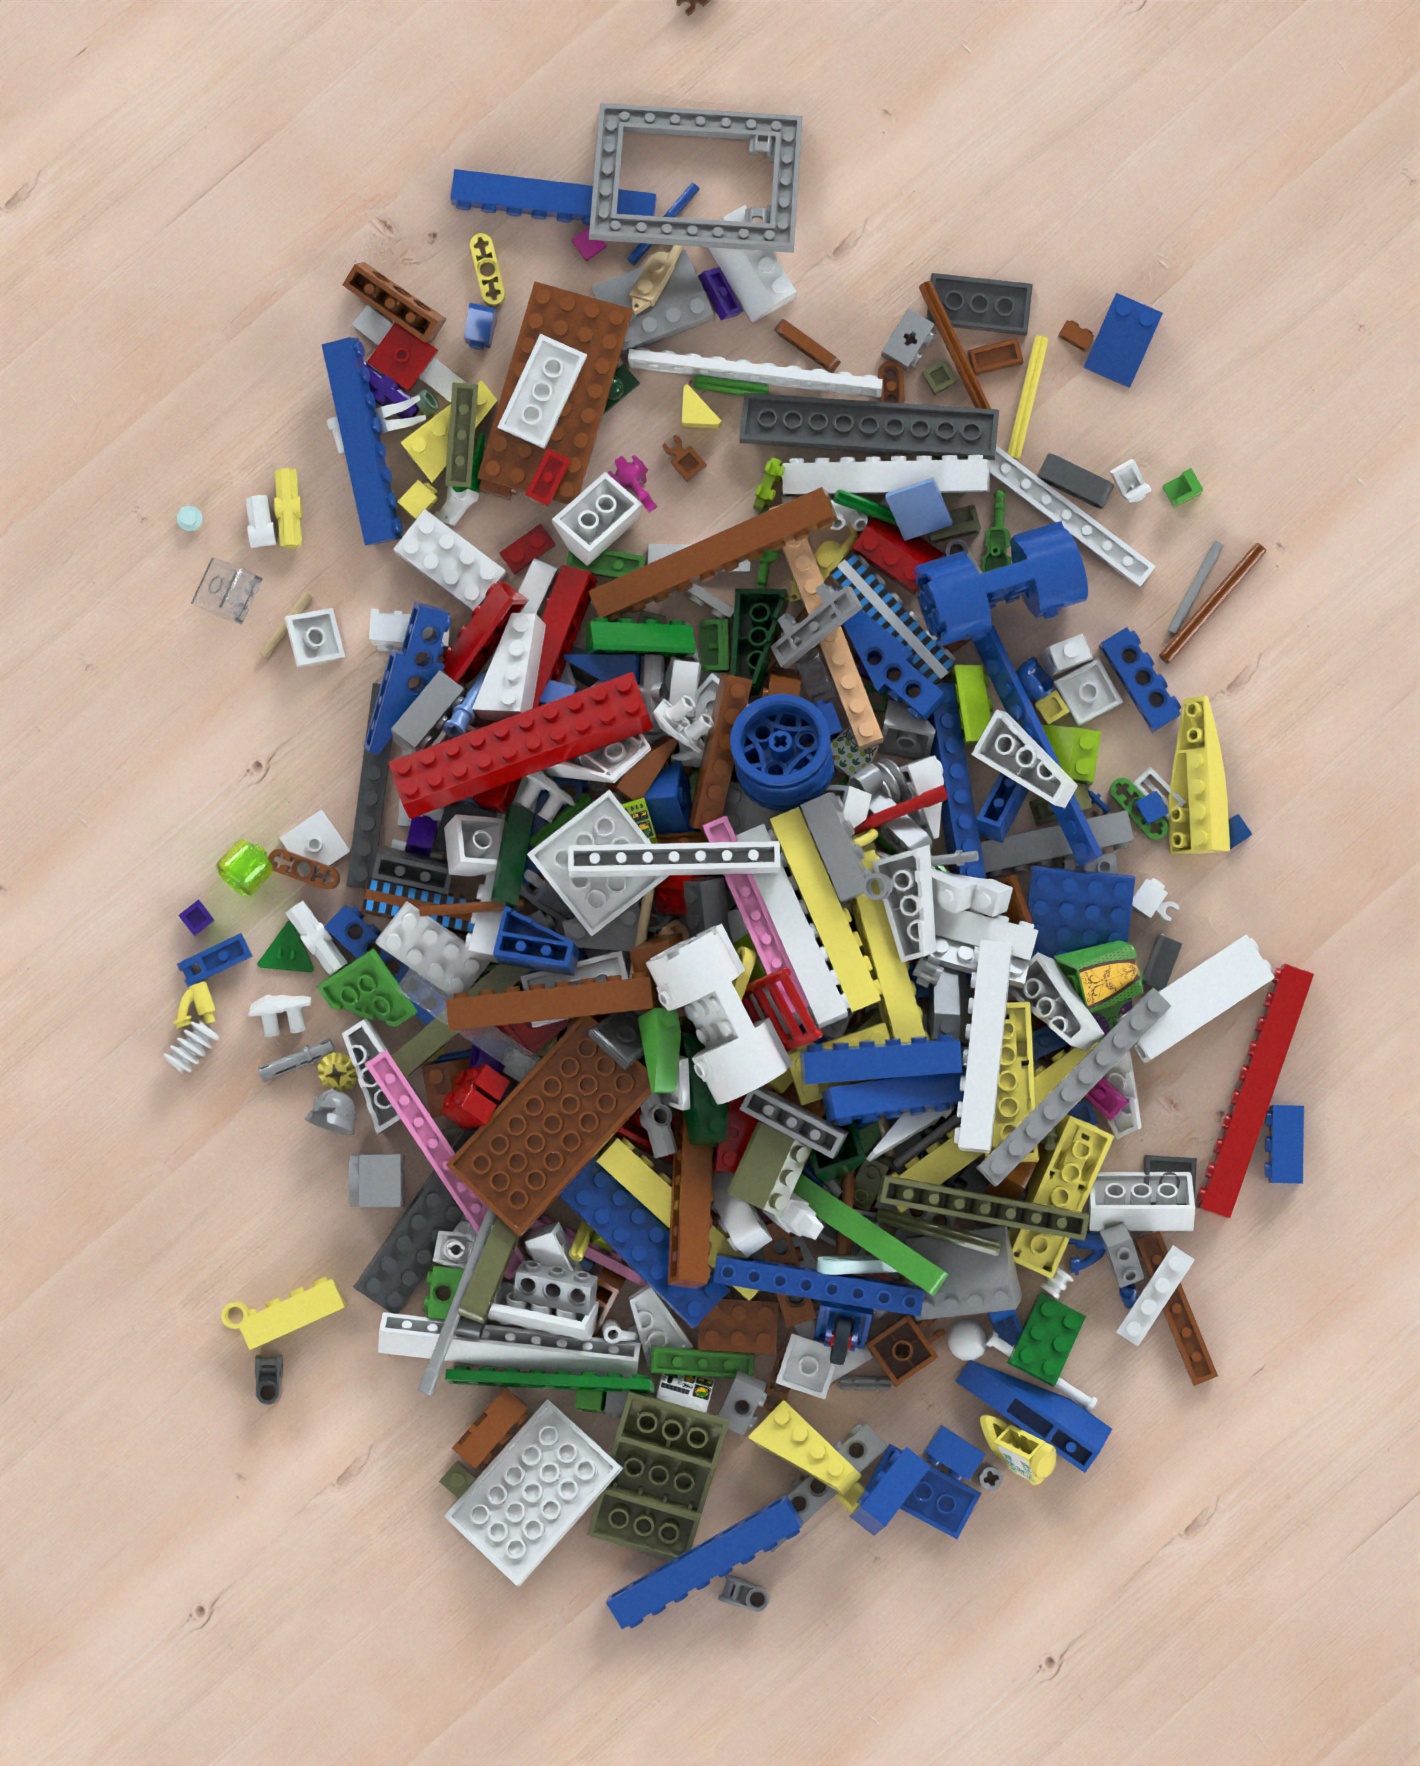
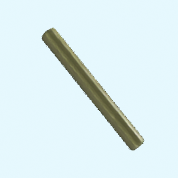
M879 1208L876 1215V1220L879 1223L995 1256L999 1255L1002 1248V1243L998 1240L888 1209Z

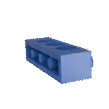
M1128 627L1101 642L1099 648L1153 733L1181 715L1179 710L1182 708L1176 697H1170L1165 689L1168 685L1161 674L1157 675L1152 668L1155 664L1151 656L1147 652H1142L1139 647L1141 641L1134 630L1130 632ZM1131 651L1135 655V661L1133 663H1126L1122 659V652ZM1139 672L1145 673L1149 679L1148 684H1138L1135 679L1136 674ZM1152 694L1159 695L1162 699V705L1159 707L1152 706L1149 702V696Z

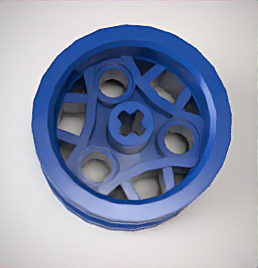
M774 694L753 701L736 718L731 730V750L738 783L751 801L773 811H790L797 807L801 809V804L813 800L825 792L833 776L834 759L828 723L822 712L814 704L792 694ZM767 735L769 736L767 739L760 740V739H762L764 736H767ZM808 742L813 744L810 747L802 746L804 743ZM755 758H758L760 762L754 764L749 763V761Z

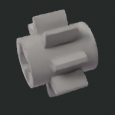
M931 955L928 956L927 960L920 957L912 975L918 977L916 980L917 984L926 988L929 983L936 986L944 970L943 967L939 966L940 959Z

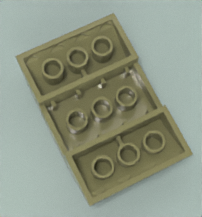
M629 1390L610 1455L623 1469L599 1495L587 1535L668 1560H673L690 1550L730 1420Z

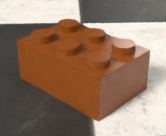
M722 1298L699 1323L698 1350L776 1354L779 1301H748L745 1299Z

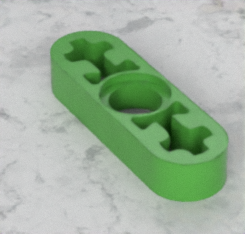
M1118 778L1111 784V797L1123 811H1128L1131 820L1147 838L1160 840L1167 834L1168 825L1163 817L1153 822L1154 824L1160 823L1162 825L1160 828L1162 833L1159 835L1158 833H1150L1151 825H1143L1140 822L1143 818L1132 813V805L1144 796L1130 780ZM1117 784L1120 786L1127 785L1126 793L1130 797L1133 793L1137 796L1127 806L1123 802L1128 799L1123 794L1118 796L1115 793L1118 790Z

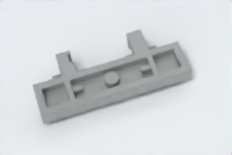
M822 583L816 588V591L823 603L807 618L797 623L793 616L785 613L777 619L784 632L781 634L782 638L770 647L782 668L787 669L863 608L852 587L846 585L840 591H834L831 585L828 586Z

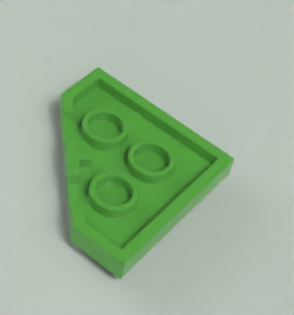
M374 948L316 986L331 1008L337 1010L346 1009L354 1012V1015L370 1020L374 1018L379 1019L393 1027H397L418 1012Z

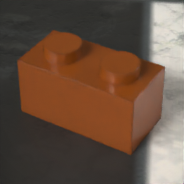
M1067 320L1058 337L1086 352L1094 335H1092L1093 332L1089 329L1080 328L1079 324L1075 321Z

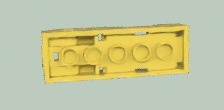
M1007 1002L1006 1016H1009V1019H1005L991 1152L1028 1115L1027 1100H1031L1032 1110L1036 1107L1030 1002ZM1021 1063H1029V1064H1028V1066H1022ZM1038 1144L1032 1149L1034 1153H1029L1021 1162H1039Z
M1066 1114L1056 1125L1058 1140L1055 1143V1148L1053 1150H1046L1044 1147L1039 1162H1037L1028 1183V1195L1025 1201L1082 1212L1114 1136L1088 1122ZM1082 1134L1087 1135L1085 1140L1081 1138ZM1011 1227L1008 1230L1012 1253L1013 1255L1015 1252L1019 1253L1017 1257L1013 1256L1014 1262L1052 1279L1070 1238Z

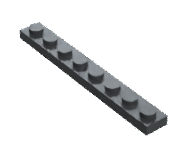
M373 683L366 736L381 686L378 683ZM392 738L379 754L368 752L364 748L346 885L348 887L365 888L367 880H373L372 872L379 845Z

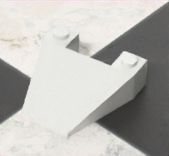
M599 679V680H598L594 685H592L591 687H593V686H595V685H598V684H601V683H603V681H601V680ZM641 733L542 771L554 777L615 783L651 751V747Z

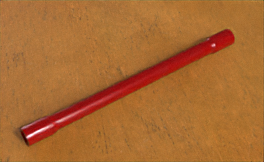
M944 785L866 817L865 821L854 828L855 834L852 837L922 808L948 800L949 797Z

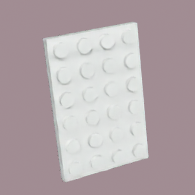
M547 1399L444 1517L519 1587L621 1472L623 1467L552 1401Z

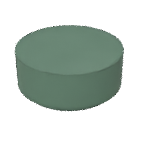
M422 390L416 395H420L421 399L416 404L426 415L432 416L439 410L438 401L429 391Z

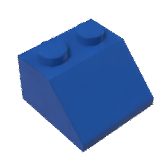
M681 760L675 761L661 771L644 796L652 825L655 827L657 834L688 832L689 825L687 823L692 805L691 787Z

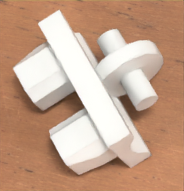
M831 500L838 520L833 521L831 529L840 530L844 526H852L855 531H864L868 522L866 514Z

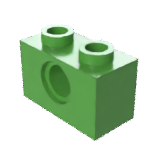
M434 1265L433 1271L428 1270L427 1286H431L430 1296H425L423 1308L424 1312H428L427 1318L446 1319L464 1269ZM442 1285L448 1286L451 1290V1296L448 1300H441L437 1296V1290Z

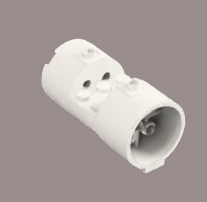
M719 924L698 933L697 937L694 936L652 957L651 961L646 962V965L657 985L656 989L659 993V1000L666 1007L667 1011L685 1006L686 1016L693 1021L697 1029V1038L705 1045V1048L696 1053L692 1058L695 1064V1072L702 1078L703 1082H706L716 1103L723 1104L765 1085L783 1074L793 1064L770 1018L759 1020L752 1024L731 982L744 972L745 969L723 925Z

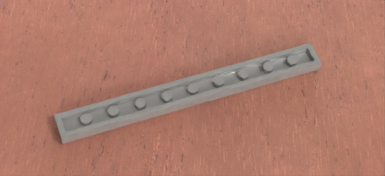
M1154 987L1150 989L986 1157L977 1169L994 1187L998 1186L1165 1014L1171 1005Z

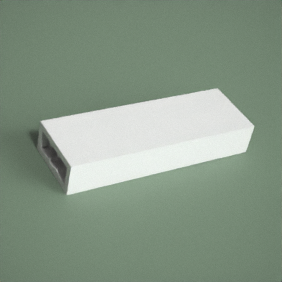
M1246 934L1159 991L1160 995L1171 1007L1133 1045L1144 1063L1158 1056L1275 978L1272 974L1273 969L1270 963L1262 959L1258 953V945L1252 938H1249ZM1125 1013L1124 1015H1122L1121 1017H1119L1118 1019H1116L1117 1023H1118L1127 1013Z

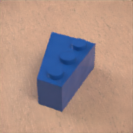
M505 905L493 955L499 964L574 976L580 953L575 943L551 929L537 924L532 919L522 916Z

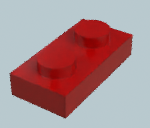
M547 449L525 496L549 507L571 460Z
M540 523L499 554L515 575L532 563L534 558H539L556 546V544Z

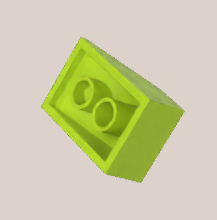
M1041 724L1062 770L1075 783L1092 785L1095 777L1101 731Z

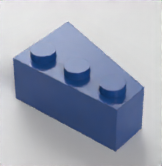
M905 1447L901 1452L896 1450L887 1461L890 1466L885 1472L880 1470L872 1481L874 1486L870 1491H864L857 1500L859 1505L849 1516L873 1536L887 1526L931 1467L908 1447Z

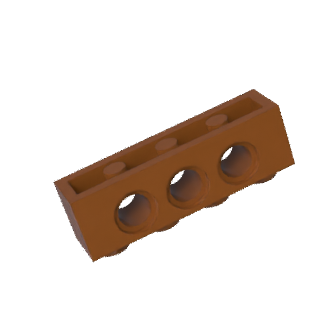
M365 262L354 264L342 286L423 342L433 341L446 321L445 317Z
M772 1220L765 1222L764 1224L772 1238V1241L761 1247L765 1260L800 1266L799 1262L804 1261L800 1246L794 1247L791 1238L796 1235L792 1232L788 1234ZM777 1240H784L787 1242L788 1248L786 1251L778 1253L773 1249V1244ZM776 1293L787 1328L817 1318L815 1311L819 1310L816 1299L803 1297L799 1302H793L789 1299V1295Z

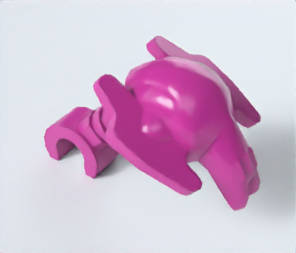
M632 455V463L627 462L623 456H620L618 459H615L616 474L609 471L608 475L624 489L631 488L648 513L657 508V505L639 482L640 479L643 483L647 482L646 473L648 469L636 455Z

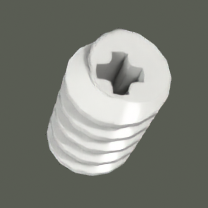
M200 1019L199 1024L195 1022L190 1023L193 1032L186 1029L183 1031L187 1037L186 1040L179 1037L176 1039L180 1045L179 1048L173 1045L170 1046L173 1055L163 1054L164 1058L183 1075H185L183 1070L188 1072L193 1070L190 1062L195 1064L200 1062L196 1054L206 1055L203 1046L213 1047L210 1038L217 1041L220 1039Z

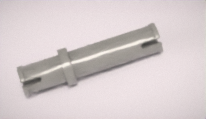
M330 1038L310 1047L306 1045L296 1053L259 1066L260 1076L263 1082H267L308 1064L312 1066L315 1064V1061L322 1059L326 1055L336 1053L335 1047Z

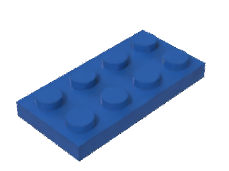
M889 1443L865 1490H871L874 1486L872 1481L880 1470L886 1471L890 1466L887 1462L896 1450L901 1452V1449ZM931 1466L900 1509L958 1539L981 1492Z

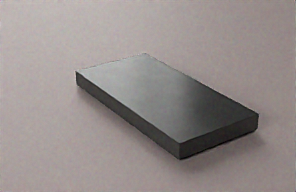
M931 273V282L953 328L1027 335L1033 284ZM927 309L926 319L936 326L929 309Z

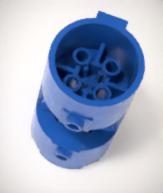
M1062 521L1013 535L1009 541L1012 564L979 574L974 563L967 557L966 551L917 565L913 570L916 586H921L920 596H917L930 635H936L938 638L936 639V644L944 646L960 640L971 639L972 642H976L986 638V634L992 629L990 609L996 607V603L1005 600L1006 604L1020 599V595H1022L1027 608L1035 618L1044 616V619L1059 615L1058 611L1062 608L1086 601L1088 597V583L1084 564L1072 535L1064 528Z

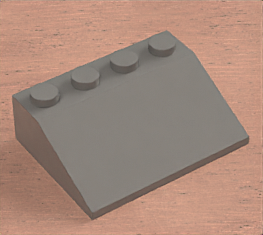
M682 250L675 263V269L654 307L649 306L637 315H634L633 312L620 357L628 355L629 349L636 350L638 347H648L714 320L713 310L686 250ZM644 266L592 286L591 289L595 298L633 309L629 294Z
M1001 1225L962 1230L1000 1241L1002 1248L998 1256L925 1235L906 1238V1245L949 1274L935 1296L927 1291L924 1292L921 1316H915L916 1321L1014 1310L1017 1308L1022 1299L1007 1226ZM909 1280V1284L916 1285L911 1280Z

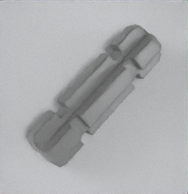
M876 1376L840 1377L841 1390H851V1388H855V1390H876V1388L885 1391L890 1390L891 1381L888 1376H879V1378H876Z

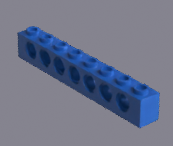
M721 1253L716 1255L713 1273V1283L914 1316H921L925 1292L924 1289L917 1285L850 1274H822L813 1268Z

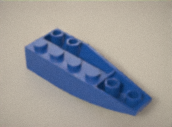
M972 1360L968 1361L955 1380L1029 1434L1053 1445L1057 1454L1084 1473H1086L1096 1459L1112 1431L1111 1427L1071 1399Z

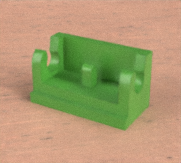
M728 619L702 620V622H699L701 674L729 673Z

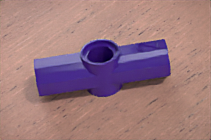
M364 361L365 367H367L370 373V381L368 382L370 392L373 393L375 401L383 407L411 399L395 381L385 374H380ZM415 403L410 408L396 413V415L401 419L412 418L418 414L420 409Z

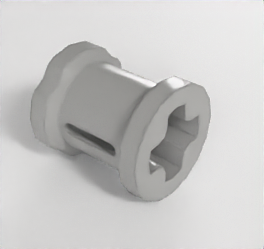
M985 1466L979 1471L978 1481L982 1487L991 1491L1000 1487V1484L1003 1482V1476L996 1467ZM989 1471L993 1475H997L992 1485L983 1479L987 1477V1472Z

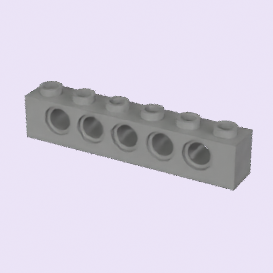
M860 1423L856 1424L848 1432L850 1437L844 1443L839 1440L832 1446L859 1473L888 1447L867 1423L863 1425ZM853 1443H859L863 1446L861 1456L852 1457L849 1454V1447ZM802 1475L790 1485L793 1490L787 1494L790 1501L795 1496H802L806 1500L805 1507L801 1510H796L803 1521L802 1525L838 1493L837 1490L826 1484L823 1491L818 1493L812 1491L810 1483L816 1478L808 1475L805 1479ZM781 1493V1494H780L776 1499H774L771 1503H773L774 1501H776V1500L782 1498V1497L785 1496V1495H784L783 1493ZM786 1537L777 1541L778 1545L770 1551L773 1553L787 1540Z

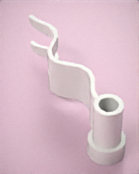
M420 395L374 410L375 416L381 424L380 436L389 431L410 427L427 420L425 415L405 419H385L421 400ZM336 416L326 421L329 431L333 433L338 453L345 454Z

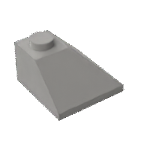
M889 699L882 728L883 743L879 744L878 753L912 760L929 757L935 735L934 727L928 720L925 721L921 717L915 719L907 712L906 708L908 706L901 700L897 703Z

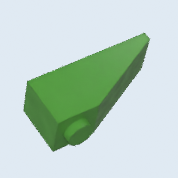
M654 1008L638 1017L651 1093H674L677 1086L681 1041L677 1009L667 1011L666 1008Z

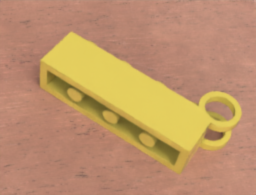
M327 1276L312 1282L314 1287L304 1291V1288L301 1287L290 1292L289 1299L281 1302L280 1298H276L265 1303L266 1309L257 1312L256 1308L249 1310L241 1302L230 1303L222 1310L221 1318L227 1327L232 1329L240 1328L249 1350H252L347 1306L335 1279L328 1281ZM232 1307H238L243 1312V1320L239 1324H234L229 1320L228 1313Z

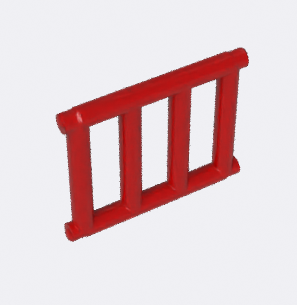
M787 967L747 984L741 1002L752 1024L761 1020L749 997L753 993L765 1018H770L786 1052H789L821 1038L823 1032L821 1029H817L790 978L791 972ZM776 982H781L807 1033H802ZM766 987L793 1039H788L762 990Z

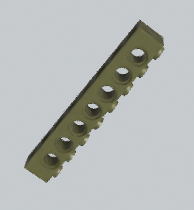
M881 1174L876 1200L881 1203L1083 1241L1086 1238L1090 1217L1085 1212Z

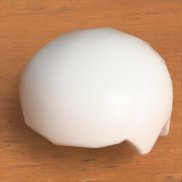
M962 1319L951 1325L947 1333V1342L950 1351L955 1357L962 1361H974L982 1356L986 1350V1334L979 1323L971 1319Z

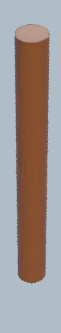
M519 899L518 906L511 909L523 910L524 900ZM494 901L419 906L420 916L493 912L503 911L505 905Z

